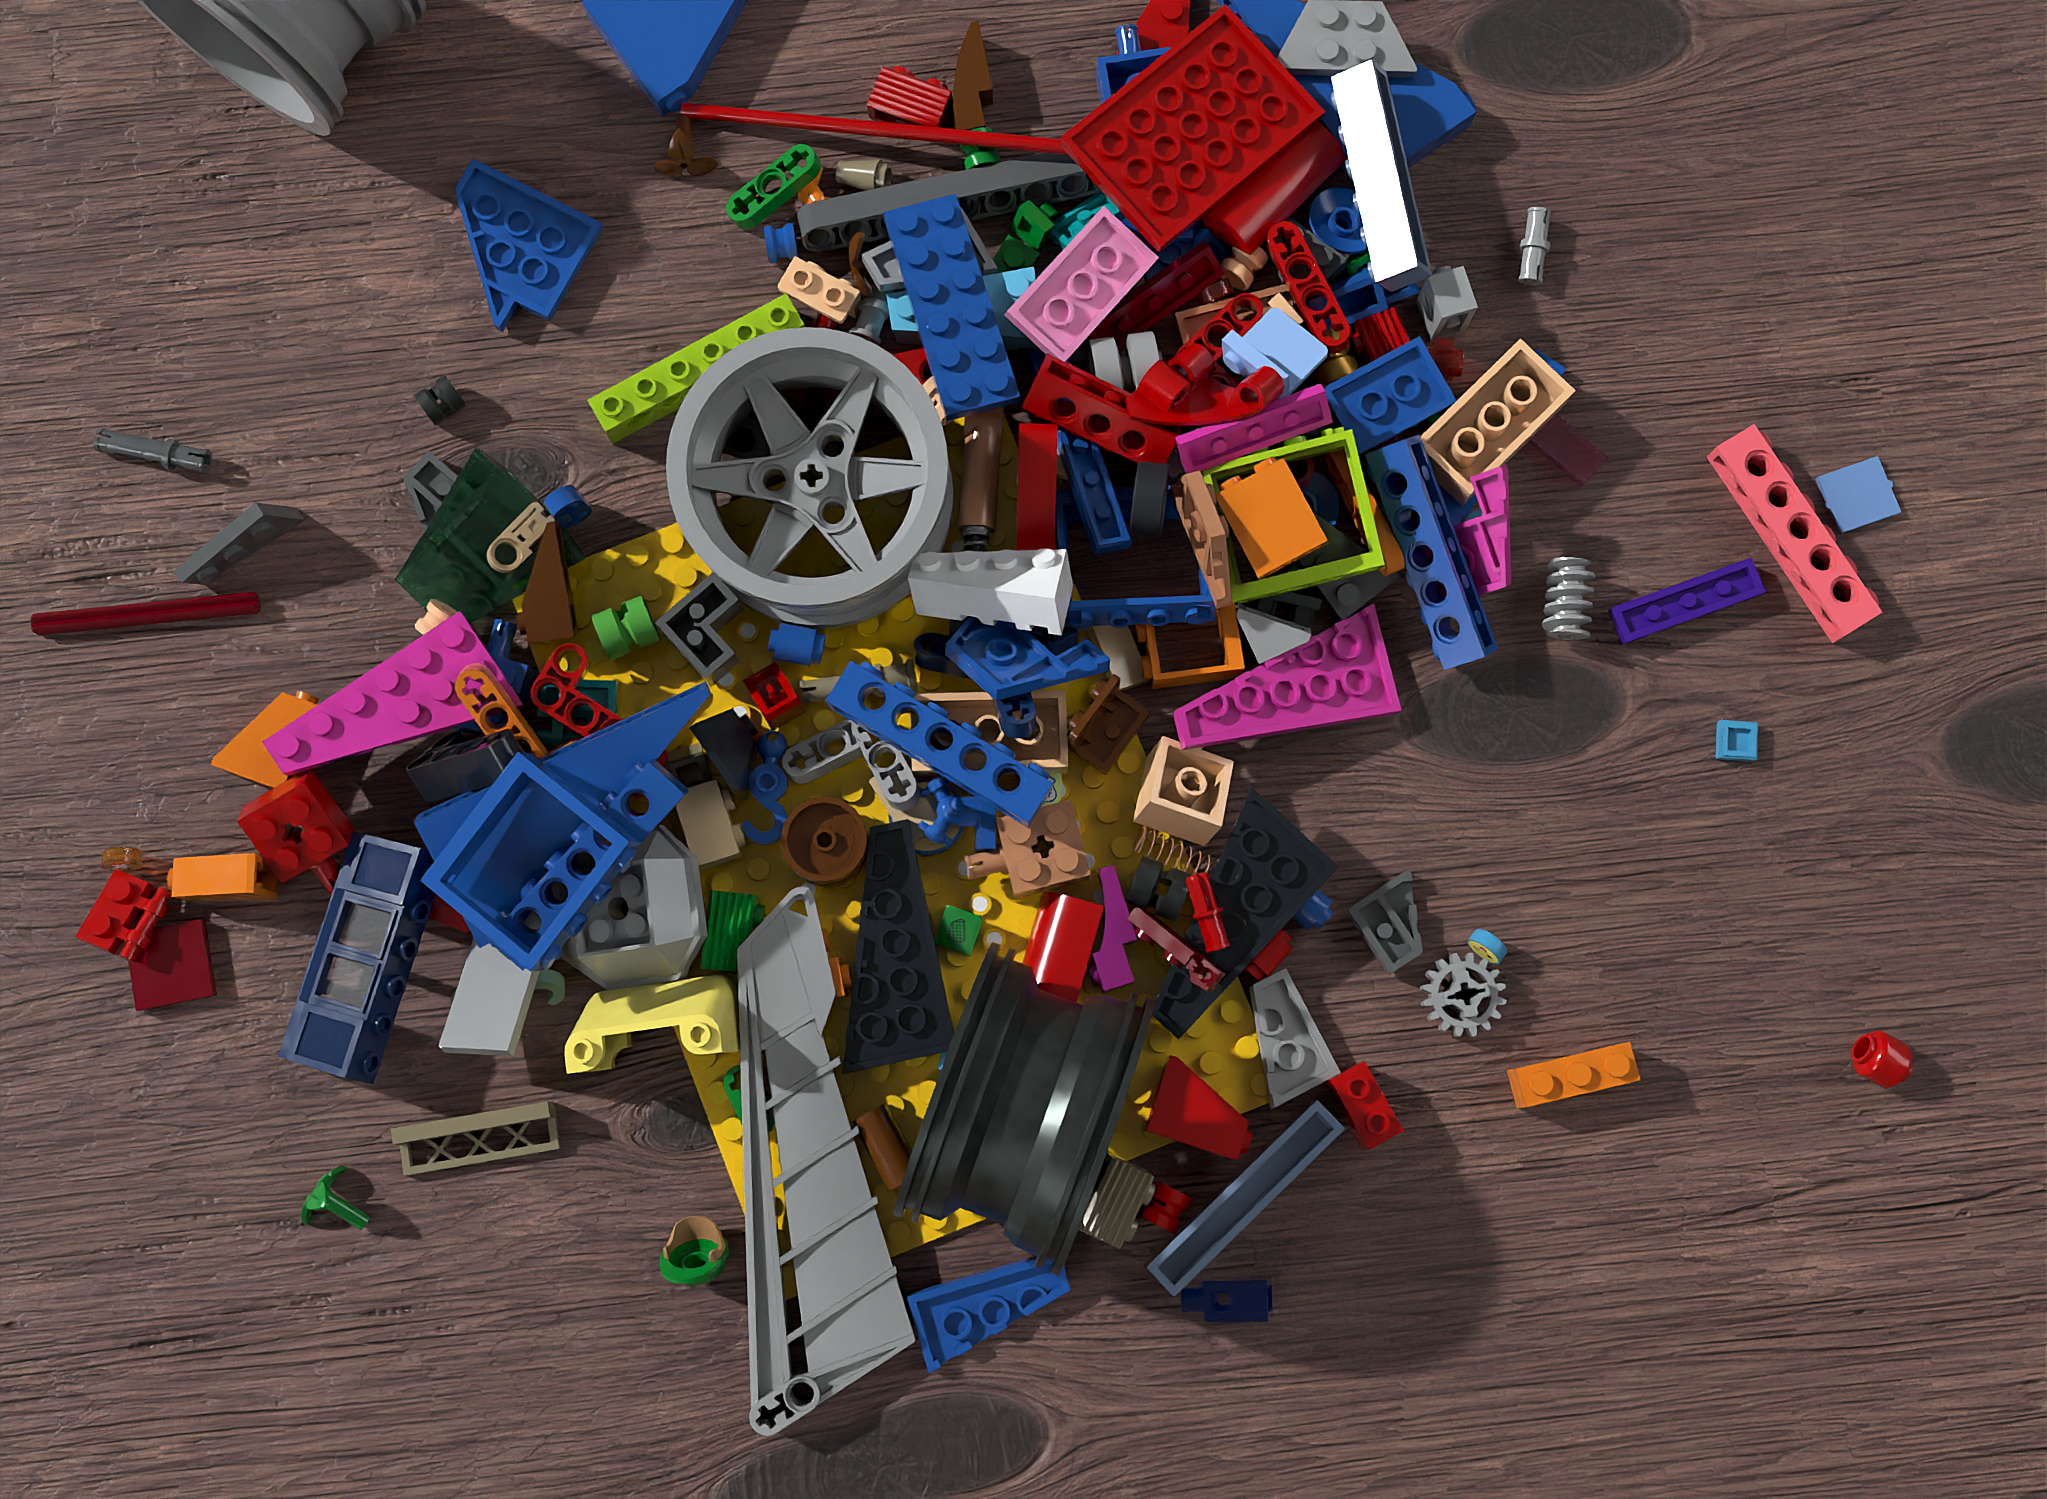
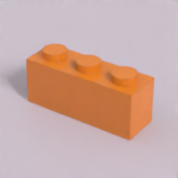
M1630 1042L1507 1070L1516 1108L1530 1107L1640 1081Z

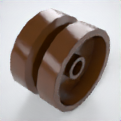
M828 796L807 799L796 806L784 821L781 833L783 855L794 872L809 884L825 888L843 885L856 877L866 864L869 841L867 828L856 809L842 799ZM828 835L832 843L828 847H820L818 845L821 844L820 838Z

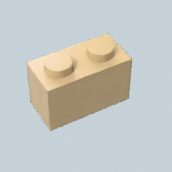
M715 779L687 788L689 792L678 802L676 809L688 848L698 858L699 871L742 858L741 847L746 846L747 843L740 823L733 825L729 811L735 809V804L729 787L722 789L721 784Z

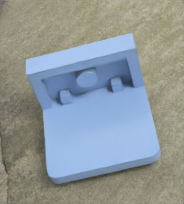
M1271 308L1243 337L1234 330H1231L1222 339L1223 361L1233 372L1240 373L1244 378H1247L1259 367L1269 366L1280 374L1284 383V390L1275 400L1290 395L1328 355V349L1323 343L1279 308Z

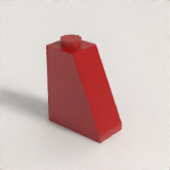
M1168 1055L1144 1131L1232 1160H1238L1239 1154L1246 1155L1253 1132L1247 1131L1249 1121L1176 1056Z

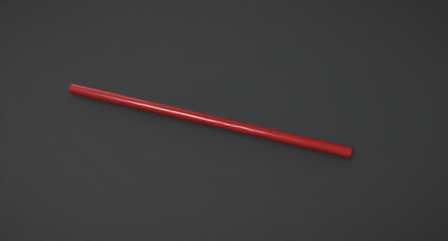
M683 103L681 105V116H688L692 119L1069 155L1060 146V139L693 103Z

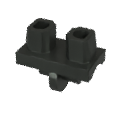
M1291 563L1288 572L1297 571L1299 564ZM1278 570V571L1274 572V573L1272 574V576H1276V575H1280V574H1284V573H1288V572H1284V571ZM1291 591L1254 600V609L1274 616L1278 601L1290 603L1292 606L1288 621L1308 628L1314 611L1320 610L1322 599L1320 596L1300 591Z

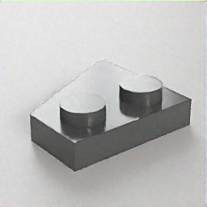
M430 451L403 477L408 493L413 499L417 517L422 523L427 536L428 546L436 555L445 548L487 503Z
M1409 869L1345 910L1388 975L1423 953L1421 935L1417 929V908L1413 901L1411 887L1413 880Z

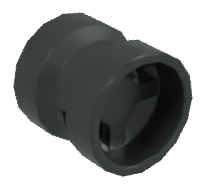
M445 374L435 381V386L429 390L422 389L414 395L435 426L444 421L446 414L449 412L459 411L466 406V403Z

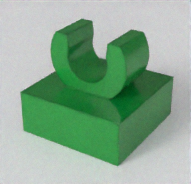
M1027 200L1019 206L1010 229L1030 248L1038 252L1046 246L1055 226L1050 219L1057 215L1058 212L1048 202L1037 208L1030 200Z

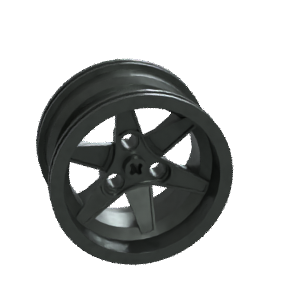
M992 942L979 969L938 1076L906 1168L893 1215L902 1218L906 1209L912 1210L911 1222L917 1224L922 1214L941 1221L961 1208L1005 1224L1002 1233L1015 1247L1037 1256L1034 1267L1041 1269L1045 1260L1052 1262L1050 1273L1058 1276L1078 1232L1110 1145L1146 1038L1155 1000L1146 998L1141 1007L1136 1005L1138 994L1131 992L1127 1001L1103 995L1086 997L1084 1004L1081 1005L1040 990L1032 967L1014 961L1016 950L1010 948L1006 957L999 955L1001 945Z

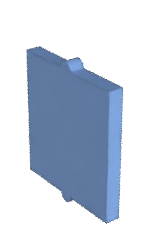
M1878 456L1818 476L1815 479L1825 501L1823 508L1829 511L1838 535L1901 513L1891 488L1893 482L1887 479Z

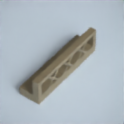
M549 1101L391 1128L392 1143L400 1145L404 1176L561 1149L555 1102ZM547 1119L550 1136L549 1143L535 1145L523 1136L532 1122ZM523 1124L518 1132L511 1127L512 1125ZM503 1127L515 1137L505 1150L496 1151L487 1145L485 1141L495 1128ZM485 1130L480 1138L472 1134V1132ZM464 1134L476 1143L466 1157L457 1158L446 1150L455 1135ZM446 1137L441 1145L433 1140ZM519 1140L527 1145L526 1147L513 1149ZM425 1141L437 1150L427 1164L413 1166L410 1143ZM480 1147L489 1152L486 1154L475 1155L480 1149ZM442 1154L450 1159L436 1162Z

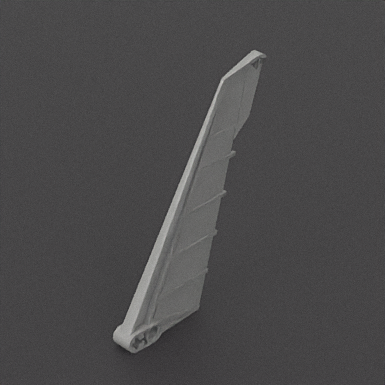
M797 887L791 890L737 949L751 1393L749 1421L757 1433L765 1436L773 1435L812 1411L829 1397L915 1342V1336L896 1278L897 1268L896 1265H892L874 1206L879 1203L877 1195L873 1198L871 1196L854 1140V1136L859 1134L860 1130L858 1126L853 1129L850 1127L833 1071L834 1067L841 1064L840 1056L830 1061L822 1035L836 990L815 897L811 889L807 887ZM802 899L805 902L807 916L791 911L789 908L796 900ZM765 1050L771 1092V1099L767 1102L761 1052ZM773 1107L782 1173L775 1178L773 1177L767 1110ZM783 1182L792 1249L781 1255L774 1187ZM793 1258L802 1324L788 1332L782 1264ZM803 1334L808 1370H799L792 1374L789 1343ZM799 1382H805L812 1387L814 1396L806 1401L799 1400L794 1396L792 1387ZM784 1397L786 1405L777 1411L774 1418L775 1421L770 1417L763 1419L760 1416L764 1405L768 1410H771L780 1405Z

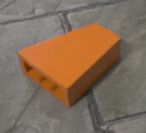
M297 691L295 696L282 692L213 758L211 765L272 789L299 773L287 776L281 772L262 741L317 706L319 698L302 691Z
M256 853L174 858L173 868H170L168 872L167 883L169 890L172 891L171 897L183 901H277L278 877L264 858Z

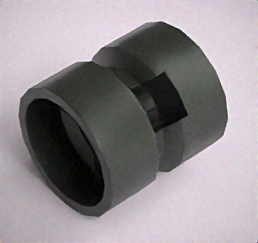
M1142 855L1125 902L1144 910L1152 906L1156 915L1176 922L1188 892L1186 878L1192 874L1174 867L1166 871L1163 868V863ZM1159 883L1169 887L1166 896L1155 894Z

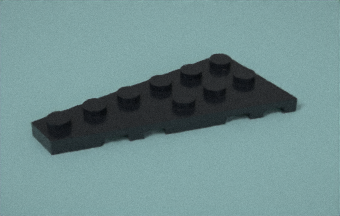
M1253 787L1210 878L1217 905L1223 908L1220 915L1231 945L1216 951L1206 952L1205 942L1197 919H1192L1184 936L1186 941L1203 953L1209 961L1226 974L1214 990L1209 992L1190 982V972L1186 969V966L1179 969L1172 964L1155 1000L1152 1015L1178 1040L1339 868Z

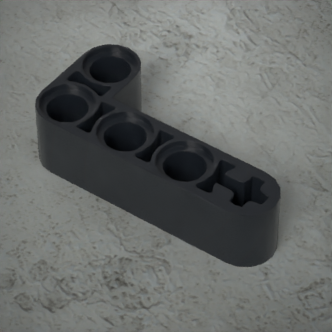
M510 729L469 741L465 740L460 731H456L433 744L409 764L405 770L425 801L429 803L493 785L516 753L524 751Z

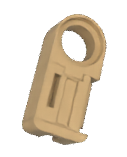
M531 503L489 546L487 560L494 570L501 573L515 570L541 541L546 523L555 521L551 515L547 516L543 512L544 508L539 503ZM508 544L514 548L516 559L513 564L502 565L496 560L495 549L498 545Z

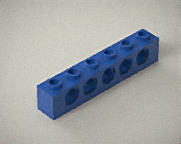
M1420 434L1365 454L1368 461V475L1376 483L1381 497V511L1389 519L1394 537L1402 551L1407 568L1406 578L1408 584L1416 592L1420 603V617L1430 630L1433 639L1432 649L1435 657L1441 661L1443 669L1446 670L1486 657L1498 650ZM1399 473L1407 480L1406 490L1402 489L1398 483ZM1412 509L1420 516L1419 526L1411 519ZM1425 545L1430 547L1433 552V562L1424 555ZM1437 581L1443 583L1446 587V597H1443L1438 592ZM1450 617L1458 621L1460 625L1459 633L1451 628Z
M852 661L849 662L826 699L830 709L1026 828L1030 826L1053 788V782L1048 780L1050 774L1033 763H1029L1028 767L1014 759L1016 753L1001 743L996 742L993 747L981 740L980 738L983 734L970 724L963 722L961 726H958L948 720L949 713L935 703L929 702L925 706L915 700L916 693L902 683L896 682L892 686L881 679L883 673L869 663L863 661L859 666ZM873 692L881 693L886 697L884 705L876 710L869 709L864 705L865 698ZM907 712L914 713L919 717L918 725L911 730H904L897 725L899 717ZM940 732L949 734L953 739L952 745L946 750H936L930 744L935 734ZM971 753H980L986 758L987 762L981 770L972 771L964 765L965 758ZM1005 773H1013L1019 778L1020 785L1013 791H1004L998 786L997 781L999 777Z
M652 759L646 765L639 761L624 777L629 784L618 795L612 790L598 805L600 810L641 843L689 792L681 782L655 759ZM633 793H641L647 797L649 809L646 813H638L631 808L630 797ZM585 821L570 836L575 843L568 851L564 853L559 848L544 864L543 867L548 870L546 875L539 882L532 878L519 891L516 896L522 901L511 912L505 907L495 918L499 924L531 950L591 873V871L582 870L577 865V854L579 852L591 854L596 866L612 845L610 841ZM559 881L566 885L568 889L566 900H558L551 895V882ZM531 910L540 916L541 927L539 929H531L526 926L523 920L525 911ZM489 937L487 938L488 941H490L497 949H499L522 971L525 969V967L522 964H520L510 954L503 950L493 940H491Z

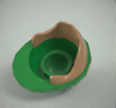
M689 1216L675 1224L669 1241L664 1246L660 1255L659 1266L662 1277L671 1283L687 1284L691 1287L709 1284L716 1276L720 1275L725 1267L726 1258L729 1255V1243L722 1236L717 1224L710 1218L705 1216Z

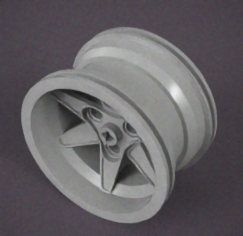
M136 0L172 35L231 83L291 123L322 136L329 135L334 129L335 123L339 122L344 116L341 102L347 96V88L342 72L361 48H372L384 43L395 32H410L416 25V21L426 12L425 0Z
M802 327L769 332L736 346L715 361L694 383L679 408L670 432L666 459L667 488L672 509L685 538L702 561L722 580L740 602L772 620L806 628L824 629L848 626L874 618L900 603L911 593L908 575L913 561L919 554L926 552L941 553L945 545L952 519L954 495L947 445L937 410L919 380L903 363L883 348L859 336L827 328ZM804 388L842 390L812 433L781 396L783 393ZM870 403L885 413L897 426L909 446L913 460L854 456L855 446ZM754 410L773 456L720 462L723 450L730 436L741 421ZM831 441H839L844 445L842 453L836 457H829L824 454L825 446ZM774 475H781L786 478L784 487L776 492L767 490L766 483L768 479ZM913 489L911 503L901 527L892 540L875 556L854 503ZM716 493L758 499L773 504L750 557L742 552L730 539L719 513ZM830 508H842L845 511L843 520L837 524L827 523L824 520V516ZM814 526L852 568V570L841 574L818 578L795 577L775 572L776 568Z

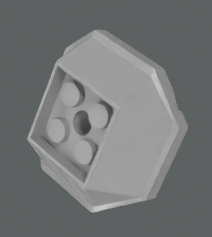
M657 825L634 851L637 854L630 861L633 864L625 872H618L610 883L613 888L607 898L599 905L594 904L586 914L588 922L575 937L570 936L561 947L564 951L561 956L563 960L606 990L685 979L691 968L690 964L699 953L708 936L698 858L683 843L673 836L674 834L664 825ZM580 852L576 857L577 865L582 870L592 871L594 869L595 860L591 854ZM556 881L552 886L553 897L558 900H566L568 897L566 885ZM624 900L627 901L629 907L626 917L622 911Z

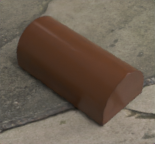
M884 1103L852 1121L854 1127H859L860 1133L858 1135L890 1192L901 1186L912 1149L888 1104Z

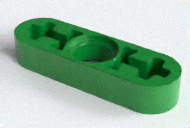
M798 144L791 147L730 197L726 205V212L730 219L741 229H751L757 226L818 176L821 170L819 157L806 144ZM802 159L807 162V165L803 168L798 165V162ZM787 170L792 175L790 180L784 174ZM776 179L782 180V186L779 191L774 194H766V187L771 181ZM759 194L763 202L759 203L755 196ZM746 205L750 211L744 215L741 208Z

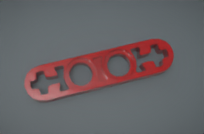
M1282 221L1276 223L1268 231L1267 243L1269 252L1312 335L1327 347L1328 353H1339L1349 344V323L1299 228L1291 222ZM1284 235L1286 239L1291 238L1293 254L1289 257L1285 245L1278 243V237ZM1297 264H1305L1311 269V273L1305 279H1295L1290 274L1291 268ZM1313 295H1321L1325 297L1328 303L1322 310L1314 311L1307 307L1306 301ZM1328 317L1332 329L1335 332L1340 331L1338 340L1334 341L1331 336L1326 337L1327 328L1324 320Z

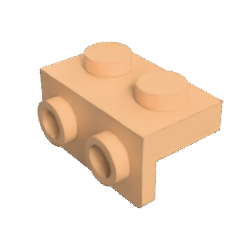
M796 256L778 283V290L780 292L787 293L789 297L838 323H843L847 315L856 318L860 311L861 294L854 284L845 279H837L826 273L819 265L810 261L805 262Z

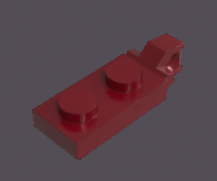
M1137 907L1127 917L1129 921L1137 926L1134 933L1151 946L1157 942L1166 950L1163 954L1164 958L1179 969L1186 966V969L1190 972V982L1212 992L1226 974L1153 913Z

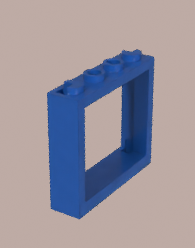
M1168 486L1164 519H1180L1181 517ZM1134 487L1114 488L1125 521H1131ZM1057 490L1055 515L1057 549L1067 550L1070 566L1067 523L1083 522L1072 490ZM1198 563L1201 595L1072 601L1071 593L1064 627L1087 629L1091 626L1110 625L1115 628H1123L1132 624L1163 626L1167 623L1178 622L1202 624L1206 621H1215L1216 606Z
M517 752L420 881L529 971H542L545 968L549 969L555 960L561 958L564 952L561 947L570 936L575 937L588 922L586 914L594 904L599 905L607 898L613 888L610 883L618 872H625L633 864L630 861L637 854L634 851L641 842L534 755ZM533 779L610 841L612 845L531 950L452 884Z

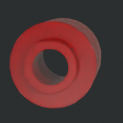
M1281 929L1244 971L1257 982H1260L1264 976L1269 977L1292 951V948L1287 944L1291 937Z

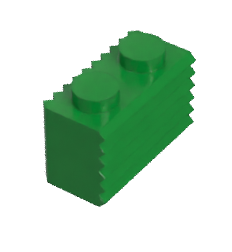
M710 890L706 916L708 936L703 943L700 962L702 970L738 974L737 949L765 918V905H759L760 898L757 895Z

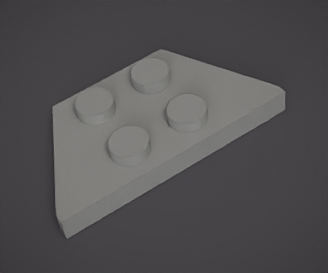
M1308 0L1277 57V60L1291 75L1335 76L1371 59L1387 72L1388 77L1414 78L1417 72V66L1382 1Z

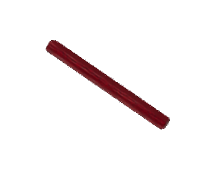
M255 592L35 613L31 616V629L37 635L257 614L260 612L261 604L258 594Z

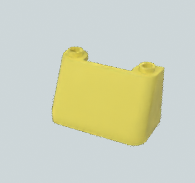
M709 975L595 993L588 1000L565 1045L564 1054L567 1074L615 1069L614 1060L617 1054L622 1049L632 1046L631 1032L676 1025L680 1027L683 1045L694 1054L704 1055L740 1051L738 984L726 975Z

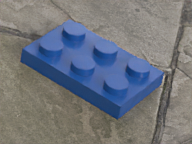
M1420 336L1324 387L1331 415L1338 427H1344V431L1352 429L1359 456L1446 410L1457 401Z

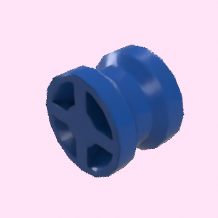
M787 223L783 228L778 229L772 226L764 227L769 263H777L780 258L788 257L790 260H793L795 256L799 258L794 223Z

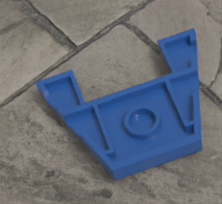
M972 616L965 621L946 643L945 655L996 701L1103 673L1109 670L1110 658L1088 639L1055 656L1029 632L1016 629V625L1013 622L998 620L995 626L981 624L977 617Z

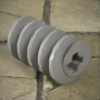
M1559 557L1549 560L1547 563V568L1552 574L1546 578V583L1551 588L1546 590L1544 596L1550 602L1543 607L1544 614L1549 617L1542 622L1543 629L1547 631L1546 636L1561 640H1580L1591 636L1590 632L1580 629V625L1592 622L1591 617L1581 614L1582 610L1593 608L1592 602L1583 600V595L1594 593L1593 587L1584 585V581L1592 580L1596 577L1595 573L1585 570V566L1592 564L1590 560Z

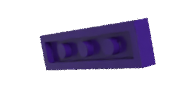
M1748 558L1617 605L1608 610L1623 646L1759 597L1766 591L1752 558Z

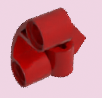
M1193 343L1170 359L1168 363L1163 360L1154 363L1143 376L1138 388L1126 397L1125 402L1129 418L1132 421L1171 426L1208 425L1234 421L1258 414L1283 393L1284 383L1280 374L1275 369L1269 366H1262L1240 382L1236 388L1222 384L1210 377L1214 365L1210 352L1201 344Z

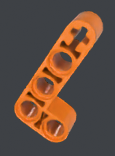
M472 663L465 666L458 675L455 682L457 696L485 735L510 729L516 740L522 739L530 744L531 752L529 754L534 755L537 759L582 739L580 737L570 738L551 751H548L487 666L480 663ZM468 676L473 680L478 678L483 680L480 690L485 698H488L491 693L495 696L488 698L482 706H479L478 704L483 696L476 687L470 690L466 687L469 681ZM493 707H500L507 712L508 721L503 724L492 723L487 716V711Z

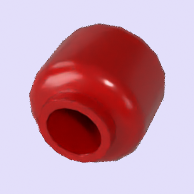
M1877 1030L1869 1034H1863L1852 1047L1851 1058L1856 1073L1883 1088L1895 1087L1899 1083L1906 1081L1913 1071V1053L1910 1046L1884 1031Z

